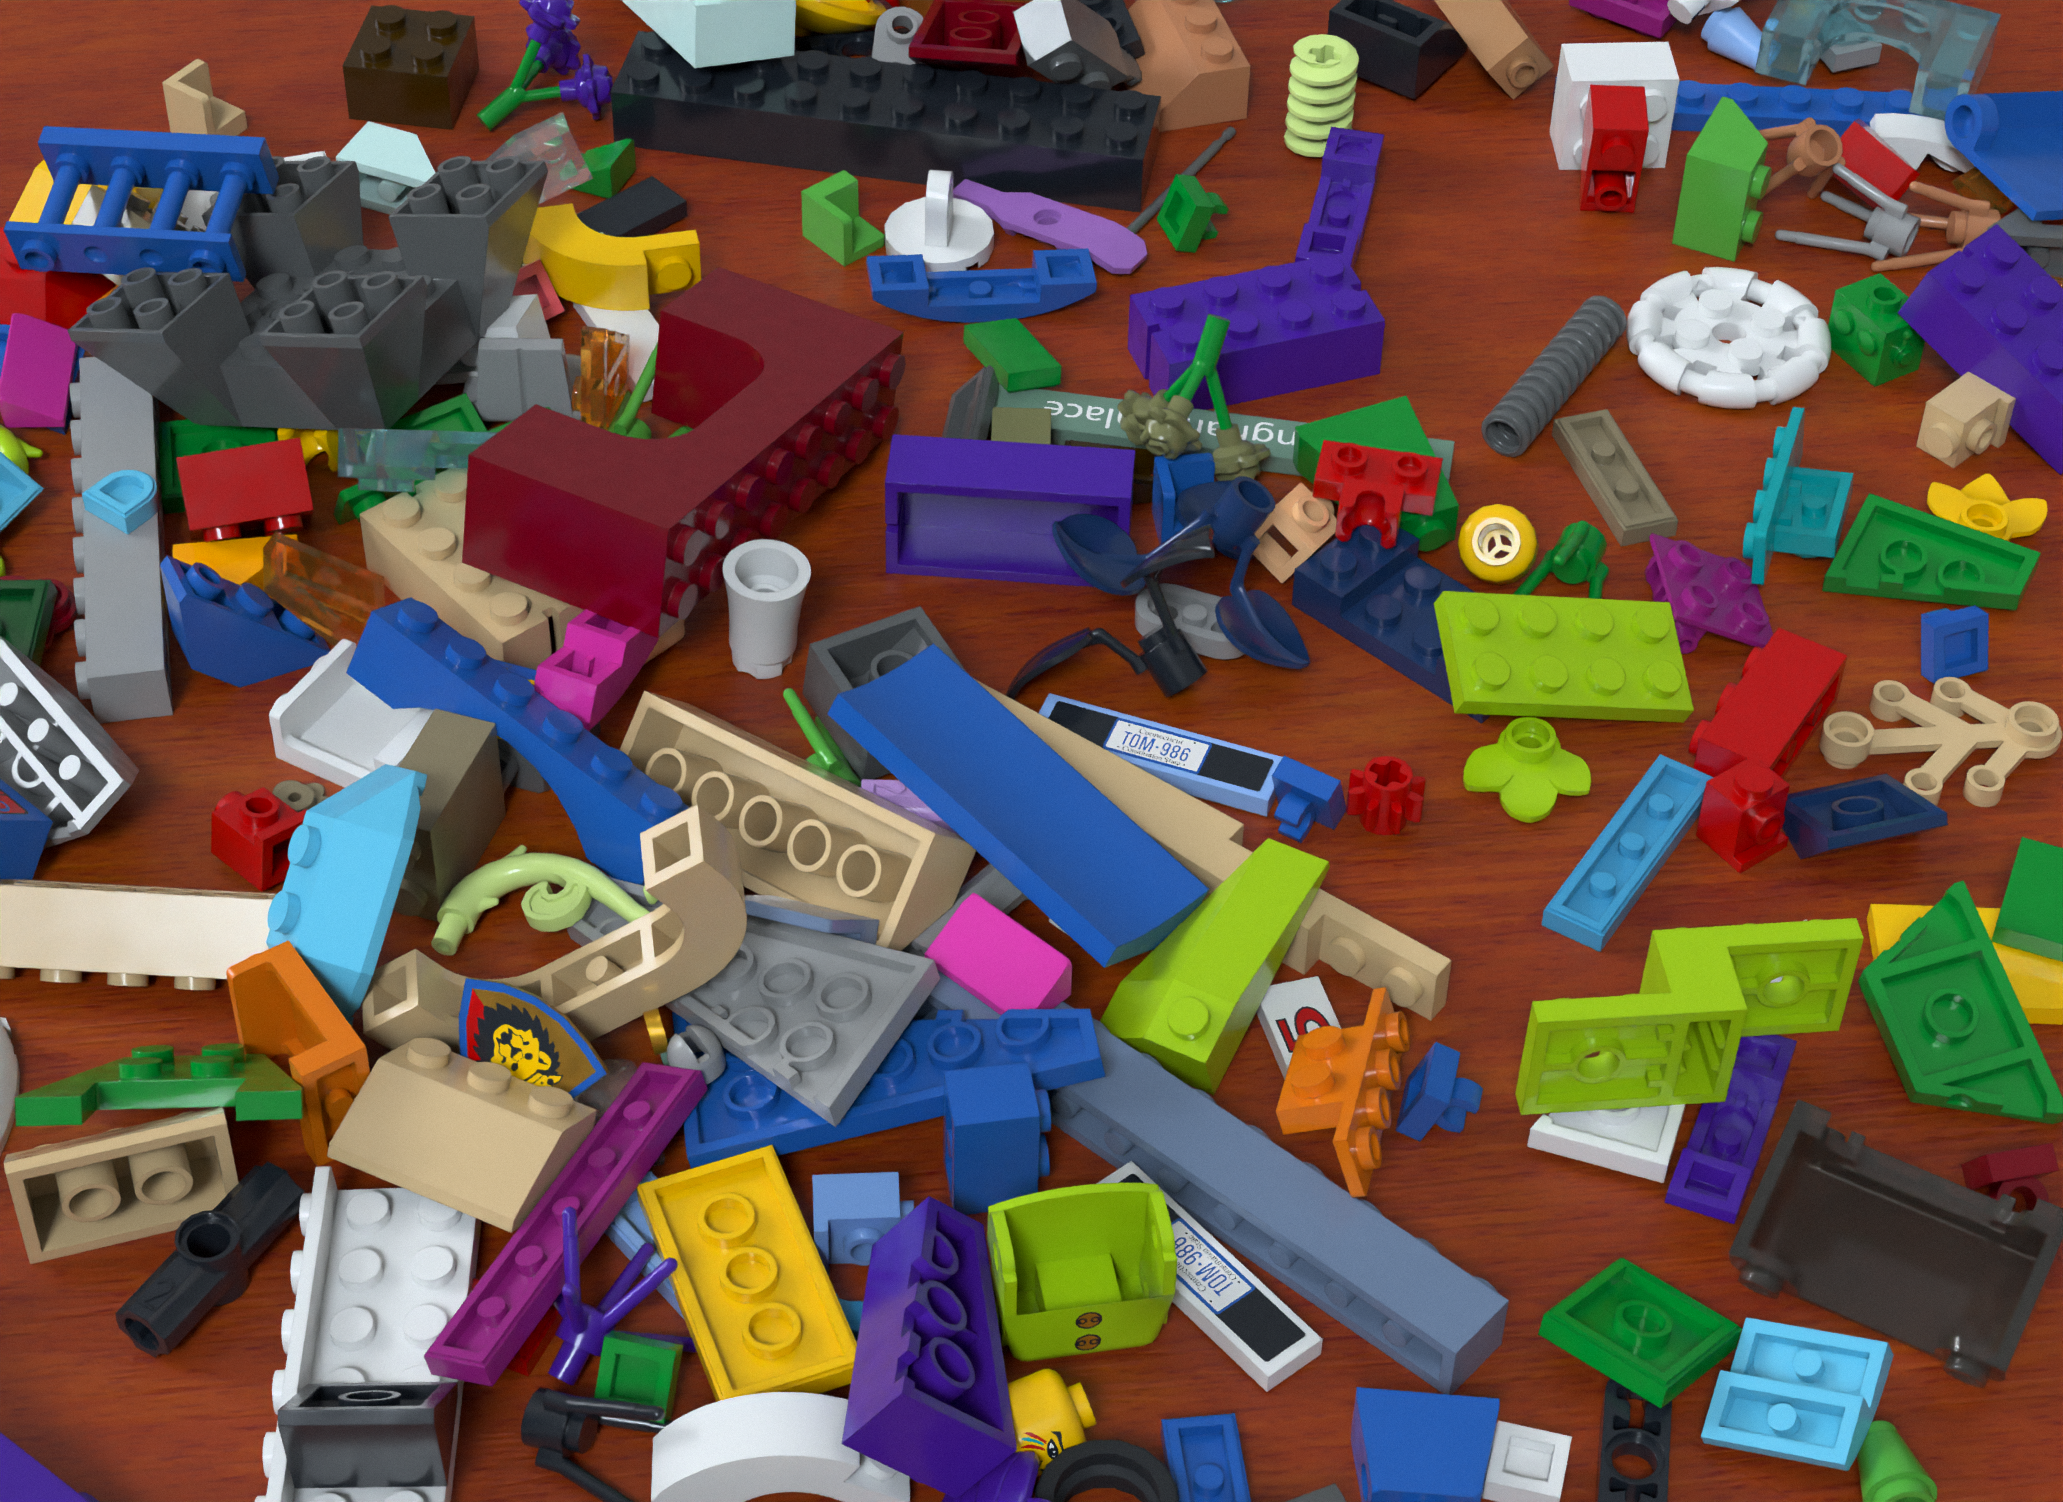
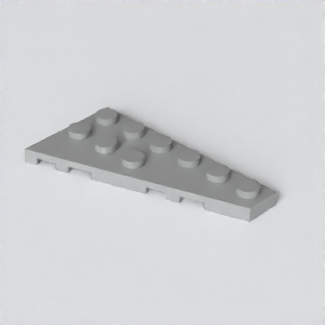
M609 877L648 911L652 912L663 905L659 900L654 905L649 904L643 893V885ZM592 898L590 907L583 918L573 926L568 927L567 931L570 938L583 947L629 922ZM747 914L745 937L741 947L728 965L705 984L665 1004V1006L690 1024L704 1026L713 1031L722 1047L830 1124L837 1127L937 985L940 976L933 959Z

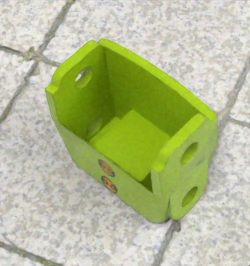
M1101 1183L1072 1186L1028 1194L988 1206L987 1241L991 1257V1279L1001 1345H1009L1010 1352L1014 1358L1020 1361L1031 1362L1141 1347L1157 1339L1162 1325L1167 1324L1168 1310L1175 1295L1177 1274L1174 1233L1162 1190H1159L1158 1184Z

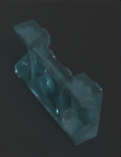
M338 428V477L358 478V490L414 492V480H435L436 468H468V455L498 432Z

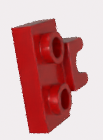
M1323 440L1314 478L1312 496L1339 501L1335 532L1336 538L1339 541L1346 542L1350 540L1352 532L1358 526L1370 525L1380 531L1381 546L1391 549L1397 542L1402 511L1429 516L1433 515L1443 458L1419 455L1413 452H1400L1362 446L1355 443Z

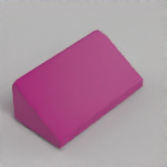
M12 314L0 377V412L6 428L65 427L70 398V383L73 380L78 345L71 341L68 329L25 314Z
M972 893L962 902L924 953L925 958L935 961L938 971L1000 1015L1008 1009H1054L1071 995V961L975 893Z

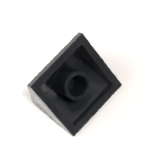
M458 1382L307 1384L278 1410V1428L294 1488L448 1486L458 1402Z

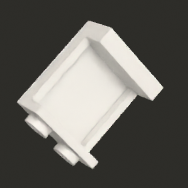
M345 638L327 655L321 656L314 663L311 670L288 693L281 695L269 713L276 758L344 788L385 764L399 767L434 711L425 708L392 709L349 676L346 672L357 646L356 643Z

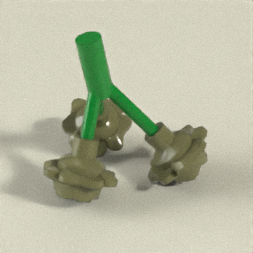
M1208 314L1193 363L1168 390H1159L1153 398L1148 393L1143 392L1140 395L1134 390L1129 389L1124 394V400L1117 406L1123 415L1120 420V426L1126 432L1129 441L1135 445H1144L1152 454L1163 455L1166 459H1176L1180 454H1185L1188 450L1199 451L1202 447V443L1199 441L1200 433L1192 428L1188 417L1194 407L1191 400L1205 375L1219 423V428L1215 430L1219 447L1212 453L1215 462L1214 475H1216L1218 481L1234 480L1239 476L1254 479L1255 476L1261 474L1259 461L1267 459L1271 452L1269 448H1266L1265 444H1254L1250 441L1242 440L1238 424L1231 423L1216 369L1231 321L1221 316Z

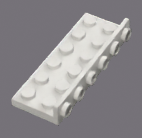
M316 1167L312 1193H303L300 1199L299 1220L301 1233L305 1237L303 1250H295L291 1258V1285L293 1293L296 1295L295 1308L286 1309L282 1317V1345L285 1354L288 1355L285 1370H276L273 1376L272 1401L274 1412L278 1415V1410L307 1384L458 1382V1402L448 1486L294 1488L277 1421L276 1432H266L263 1441V1469L266 1478H269L267 1494L265 1496H257L255 1502H451L464 1381L431 1375L424 1359V1354L472 1291V1279L476 1277L482 1220L404 1188L338 1190L332 1167Z

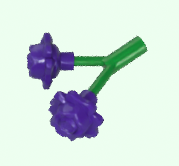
M520 0L519 4L528 12L529 17L533 20V24H529L526 27L528 36L527 50L512 84L476 115L477 118L491 131L522 103L561 97L562 102L578 100L584 108L590 111L593 120H599L601 106L611 103L612 76L609 74L607 66L594 65L589 54H583V64L579 68L581 62L578 53L581 45L577 40V36L571 30H575L581 20L572 14L574 0ZM550 68H553L561 75H566L570 69L577 70L574 79L559 81V86L525 91L539 73H546Z

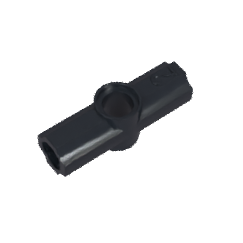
M268 1161L263 1166L255 1165L213 1210L193 1214L180 1224L175 1233V1251L115 1313L119 1329L127 1334L136 1348L155 1358L159 1354L168 1355L213 1306L231 1303L244 1293L249 1285V1267L299 1214L300 1199L304 1190L291 1179L286 1170Z

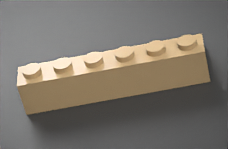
M644 691L620 748V751L631 759L635 767L659 785L674 790L681 797L682 802L689 808L699 804L725 826L732 835L739 851L744 887L759 895H774L878 919L879 926L876 945L902 951L952 908L976 852L961 836L706 711L672 698Z
M0 879V979L15 978V967L40 969V981L78 983L82 981V971L106 972L108 985L148 986L149 975L175 976L174 988L215 990L216 979H227L226 971L230 966L269 949L266 944L270 930L267 921L271 902L277 893Z

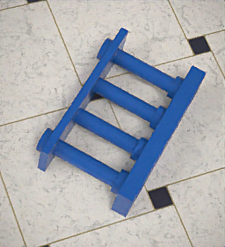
M43 127L38 140V146L54 182L38 223L7 221L4 227L5 235L21 269L39 272L60 271L126 275L133 270L145 267L154 268L156 272H179L189 268H199L203 273H229L232 281L244 282L246 270L233 236L230 233L245 193L274 195L279 175L265 137ZM80 184L108 186L94 226L64 224L75 192ZM135 187L163 189L149 229L119 227L130 195ZM189 190L219 192L205 232L175 230Z

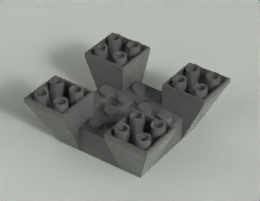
M273 156L272 158L279 175L274 195L245 193L230 233L233 236L246 270L245 277L255 289L241 303L229 273H203L199 268H189L179 272H156L154 268L145 267L133 270L123 276L120 286L106 298L92 303L86 310L87 314L67 330L71 341L191 422L199 425L387 432L486 334L487 328L509 308L548 174L545 161H520L516 156H505L493 161H472L468 156H457L445 160L438 166V171L422 186L411 190L407 194V200L388 216L398 247L390 250L367 249L363 245L359 170L355 161H330V158L326 156L313 157L305 161H285L281 156ZM214 205L202 214V218L206 227L210 220Z

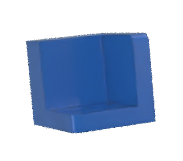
M1211 453L1179 455L1176 459H1166L1164 456L1154 457L1152 515L1159 545L1184 528L1174 510L1175 499L1187 488L1214 482L1215 462Z

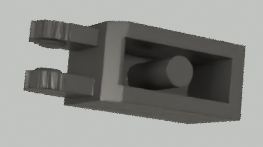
M1032 0L1013 12L1028 66L1053 82L1067 85L1078 83L1087 85L1090 88L1115 91V85L1120 82L1132 86L1142 80V71L1137 61L1130 53L1128 54L1126 50L1120 47L1117 33L1109 21L1080 1Z

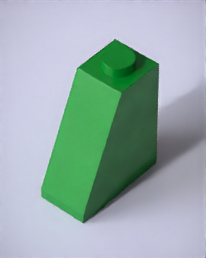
M1407 396L1295 427L1293 463L1296 470L1313 485L1323 440L1355 443L1362 446L1400 452H1413L1419 455L1436 457ZM1442 469L1433 515L1429 516L1402 511L1400 528L1420 539L1418 548L1420 551L1435 550L1446 542L1455 540L1459 504Z

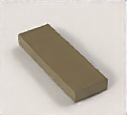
M1608 409L1554 419L1552 430L1554 440L1620 546L1650 541L1649 536L1652 533L1663 537L1676 536L1678 525L1676 515Z

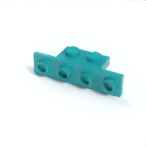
M1793 407L1787 427L1777 426L1773 445V458H1767L1763 490L1758 489L1755 497L1753 523L1748 522L1746 525L1743 541V558L1753 559L1752 584L1764 585L1774 551L1793 553L1802 558H1834L1852 496L1854 473L1799 467L1803 455L1805 408Z

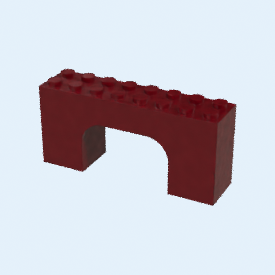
M721 267L716 268L660 311L651 413L693 428V430L679 436L663 439L633 438L604 430L535 404L468 455L462 563L659 638L677 621L686 619L693 607L710 592L714 593L721 587L724 582L723 563L731 550L740 544L752 540L776 539L787 524L800 513H806L821 494L828 488H834L846 472L855 464H861L872 449L883 440L887 441L892 436L899 418V410L897 407H894L896 387L903 377L906 365L905 357L901 355L904 332Z

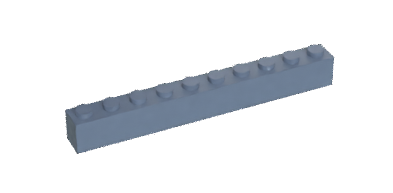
M938 971L940 976L939 982L912 1020H936L938 1010H963L966 1019H999L1001 1015ZM1062 1001L1054 1009L1074 1008ZM1093 1018L1106 1077L1048 1090L1051 1123L1117 1169L1132 1161L1205 1230L1443 1394L1452 1395L1501 1345L1509 1300L1500 1295L1488 1281L1470 1275L1446 1259L1431 1243L1422 1238H1415L1385 1218L1370 1202L1357 1199L1356 1197L1351 1198L1350 1193L1327 1179L1323 1172L1315 1165L1300 1161L1273 1143L1261 1129L1245 1124L1218 1106L1206 1092L1191 1088L1163 1069L1155 1058L1146 1053H1139L1112 1035L1100 1021Z

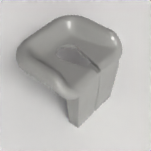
M480 338L478 346V377L470 376L465 380L463 394H467L482 421L511 422L537 404L542 407H550L553 411L592 424L599 418L603 378L599 368L587 358L575 354H566L563 339Z

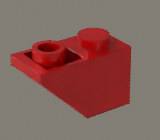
M1590 85L1583 124L1580 211L1634 213L1649 132L1645 87Z

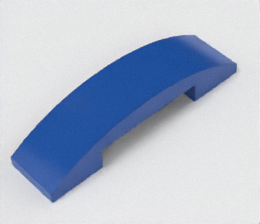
M1088 248L1033 250L1032 268L926 272L922 254L867 256L866 259L873 301L905 314L939 321L982 323L1011 318H1026L1070 305L1095 293L1097 288V281Z

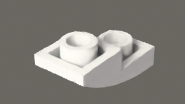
M1897 113L1875 114L1870 121V128L1915 169L1919 167L1926 155L1930 154L1940 167L1950 172L1960 170L1973 178L1979 172V169L1951 144L1946 135L1945 121Z

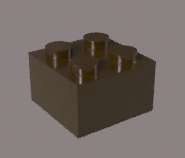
M371 5L342 66L349 119L453 130L479 71L474 16L458 15L444 10L430 12L403 9L396 5Z

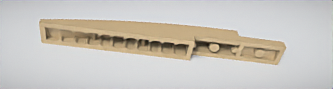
M977 681L1210 890L1203 901L1253 853L1242 847L1243 823ZM1319 888L1282 963L1305 975L1320 959L1332 966L1340 974L1350 976L1372 989L1387 987L1390 1000L1401 1007H1407L1431 1021L1446 1004L1452 960Z

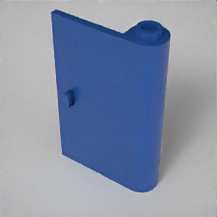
M2063 91L1961 94L1956 96L1950 102L1945 114V131L1951 144L2032 221L2063 219Z

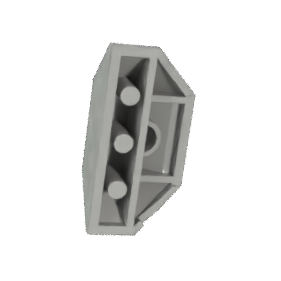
M0 636V779L53 821L44 847L46 849L89 834L132 785L139 769L73 694L9 641Z

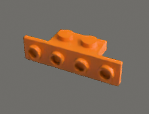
M1387 987L1373 989L1363 1026L1343 1029L1335 1026H1324L1316 1028L1307 1034L1298 1035L1276 1108V1114L1283 1135L1336 1127L1333 1144L1351 1198L1367 1196L1373 1169H1378L1381 1166L1380 1140L1383 1129H1388L1391 1125L1390 1100L1393 1090H1398L1401 1085L1399 1066L1402 1053L1408 1052L1410 1048V1034L1406 1017L1402 1011L1394 1012Z

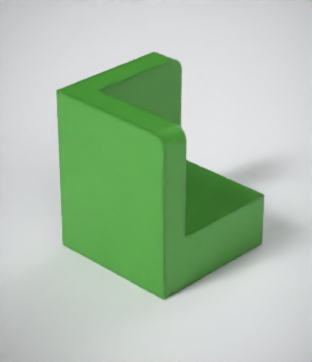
M845 170L801 191L803 236L844 267L885 245V235L859 216L858 180Z

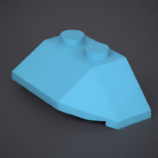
M388 764L381 766L306 811L302 825L294 831L289 843L288 859L290 865L282 891L276 894L268 912L267 921L270 929L266 940L268 948L270 949L289 940L351 1027L354 1019L352 1016L360 1008L376 968L414 843L421 809L419 796H422L427 780V774Z

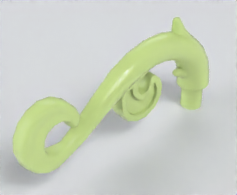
M520 845L505 857L487 863L466 875L451 890L437 913V920L440 925L431 945L438 953L448 956L454 955L464 934L473 932L478 919L485 910L497 906L499 899L507 893L531 885L533 886L523 897L521 907L530 927L541 932H556L573 926L583 918L590 907L592 898L607 906L629 923L650 913V911L639 905L597 867L579 859L555 853H526L527 847ZM549 884H558L564 887V889L557 894H553ZM644 885L643 893L648 903L654 905L658 899L645 891Z

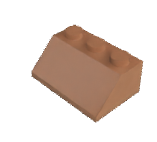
M1137 0L1128 9V12L1145 52V55L1135 58L1142 71V80L1132 86L1124 82H1120L1124 91L1134 90L1146 95L1161 96L1159 132L1247 119L1250 64L1215 1Z

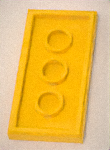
M773 1145L645 1182L637 1186L638 1202L661 1261L663 1262L667 1258H675L678 1262L677 1269L668 1279L716 1402L758 1393L804 1392L820 1394L851 1384L857 1343Z

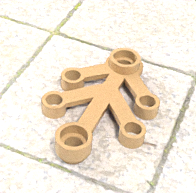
M1943 677L1937 680L1933 687L1930 703L1910 693L1904 684L1893 680H1884L1878 682L1873 688L1869 704L1871 713L1878 719L1888 722L1899 721L1905 717L1922 727L1874 730L1870 721L1862 715L1847 711L1836 712L1829 715L1824 721L1819 747L1824 754L1825 760L1830 765L1839 769H1852L1863 762L1868 755L1936 751L1921 768L1910 770L1906 774L1903 785L1936 806L1940 800L1943 783L1975 749L1999 747L1985 765H1976L1968 770L1963 787V795L1968 802L1979 807H1992L1998 804L2001 799L2006 778L2025 758L2041 759L2054 754L2058 750L2062 739V730L2057 714L2048 706L2038 702L2024 701L2008 709L1971 690L1970 686L1959 678ZM1967 713L1985 724H1969L1958 717Z

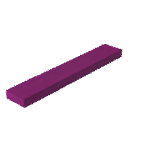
M642 1062L424 1354V1359L431 1375L493 1387L565 1285L563 1210L570 1206L575 1208L577 1212L579 1262L581 1265L708 1090L701 1071Z

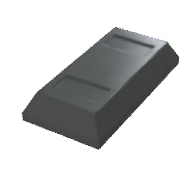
M988 365L981 369L952 394L942 433L943 438L987 439L992 409L999 387L992 366Z

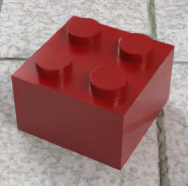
M300 437L176 458L191 540L203 538L204 542L241 539V531L263 527L265 537L288 535L301 532V527H303L302 521L311 520L314 508Z

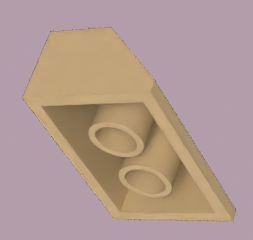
M415 1037L377 1060L330 1141L327 1157L512 1233L521 1226L592 1131L597 1110L573 1101L572 1096L562 1089L550 1086L538 1087L513 1077L510 1070L500 1064L476 1062L451 1052L450 1047L440 1040Z
M222 1107L184 1112L177 1116L125 1128H114L103 1133L60 1143L40 1145L33 1149L7 1154L4 1160L5 1174L30 1264L177 1230L180 1224L191 1215L213 1210L239 1183L227 1122Z

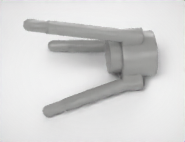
M1836 163L1832 168L1835 174L1881 207L1877 206L1874 211H1871L1829 191L1822 192L1821 199L1848 214L1868 222L1864 231V237L1872 240L1871 243L1782 229L1775 232L1776 239L1781 241L1863 254L1880 261L1886 260L1888 254L1896 257L1907 255L1919 231L1921 218L1907 213L1908 205L1890 198L1856 173H1853L1842 164Z

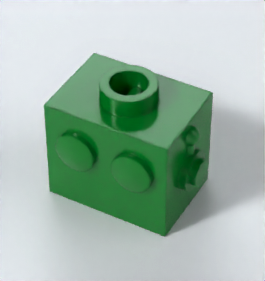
M1881 273L1837 289L1828 324L1831 334V349L1874 387L1919 370L1925 340L1898 314V311L1909 297Z

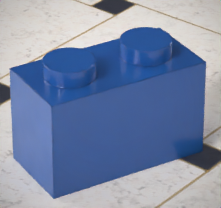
M1029 1061L944 1071L943 1162L952 1208L964 1215L988 1212V1206L1016 1197L1037 1193L1038 1177L1050 1175L1047 1141L1045 1135L1040 1134V1132L1051 1131L1050 1103L1046 1089H1034Z

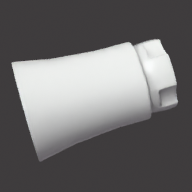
M770 539L752 540L740 544L731 550L723 563V576L729 605V645L732 650L733 664L738 671L750 673L756 679H771L782 675L783 668L792 662L793 652L797 645L801 606L811 577V567L805 555L790 544Z

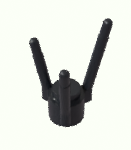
M540 1387L533 1393L524 1411L521 1424V1439L524 1445L539 1449L535 1460L537 1467L563 1475L603 1502H635L568 1459V1457L574 1452L584 1454L589 1450L594 1441L598 1424L647 1433H659L673 1421L668 1420L664 1424L652 1422L661 1421L664 1418L665 1410L660 1406L573 1396Z

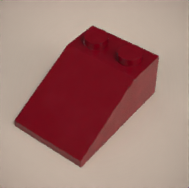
M933 0L909 45V58L915 64H925L931 68L955 71L975 70L987 75L1032 78L1035 70L1027 64L1013 13L1027 3L993 0Z

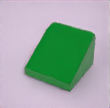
M624 139L587 150L563 179V187L607 199L616 195L636 170L634 140Z

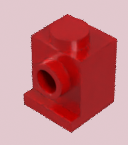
M1756 756L1749 757L1706 782L1696 836L1741 874L1787 847L1789 837L1780 830L1785 822L1784 810L1790 785Z
M265 787L247 795L239 791H232L221 798L215 810L212 811L211 853L263 892L285 880L290 865L288 859L289 843L294 831L302 825L308 809L296 812ZM273 848L278 852L273 854Z

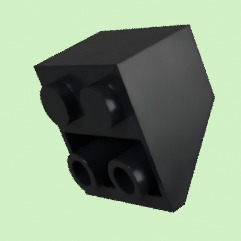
M1341 0L1329 10L1327 35L1338 36L1348 41L1356 49L1359 56L1356 71L1357 77L1412 99H1415L1468 49V45L1459 33L1446 21L1393 0Z

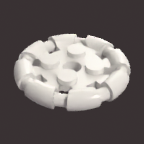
M1705 267L1702 274L1690 276L1688 271L1671 274L1647 288L1641 294L1640 301L1633 304L1627 318L1626 334L1629 349L1634 355L1638 356V365L1642 370L1666 390L1676 395H1680L1682 392L1698 397L1700 404L1713 407L1753 409L1757 402L1768 401L1771 405L1786 402L1812 387L1817 382L1819 373L1826 369L1831 357V334L1825 320L1818 318L1816 306L1790 285L1780 280H1776L1774 284L1758 279L1757 272L1744 269ZM1749 301H1753V302L1762 304L1763 306L1760 307V306H1758V305H1755V304H1753V303H1750ZM1719 340H1729L1732 342L1728 344L1721 342ZM1758 375L1757 380H1753L1752 376Z

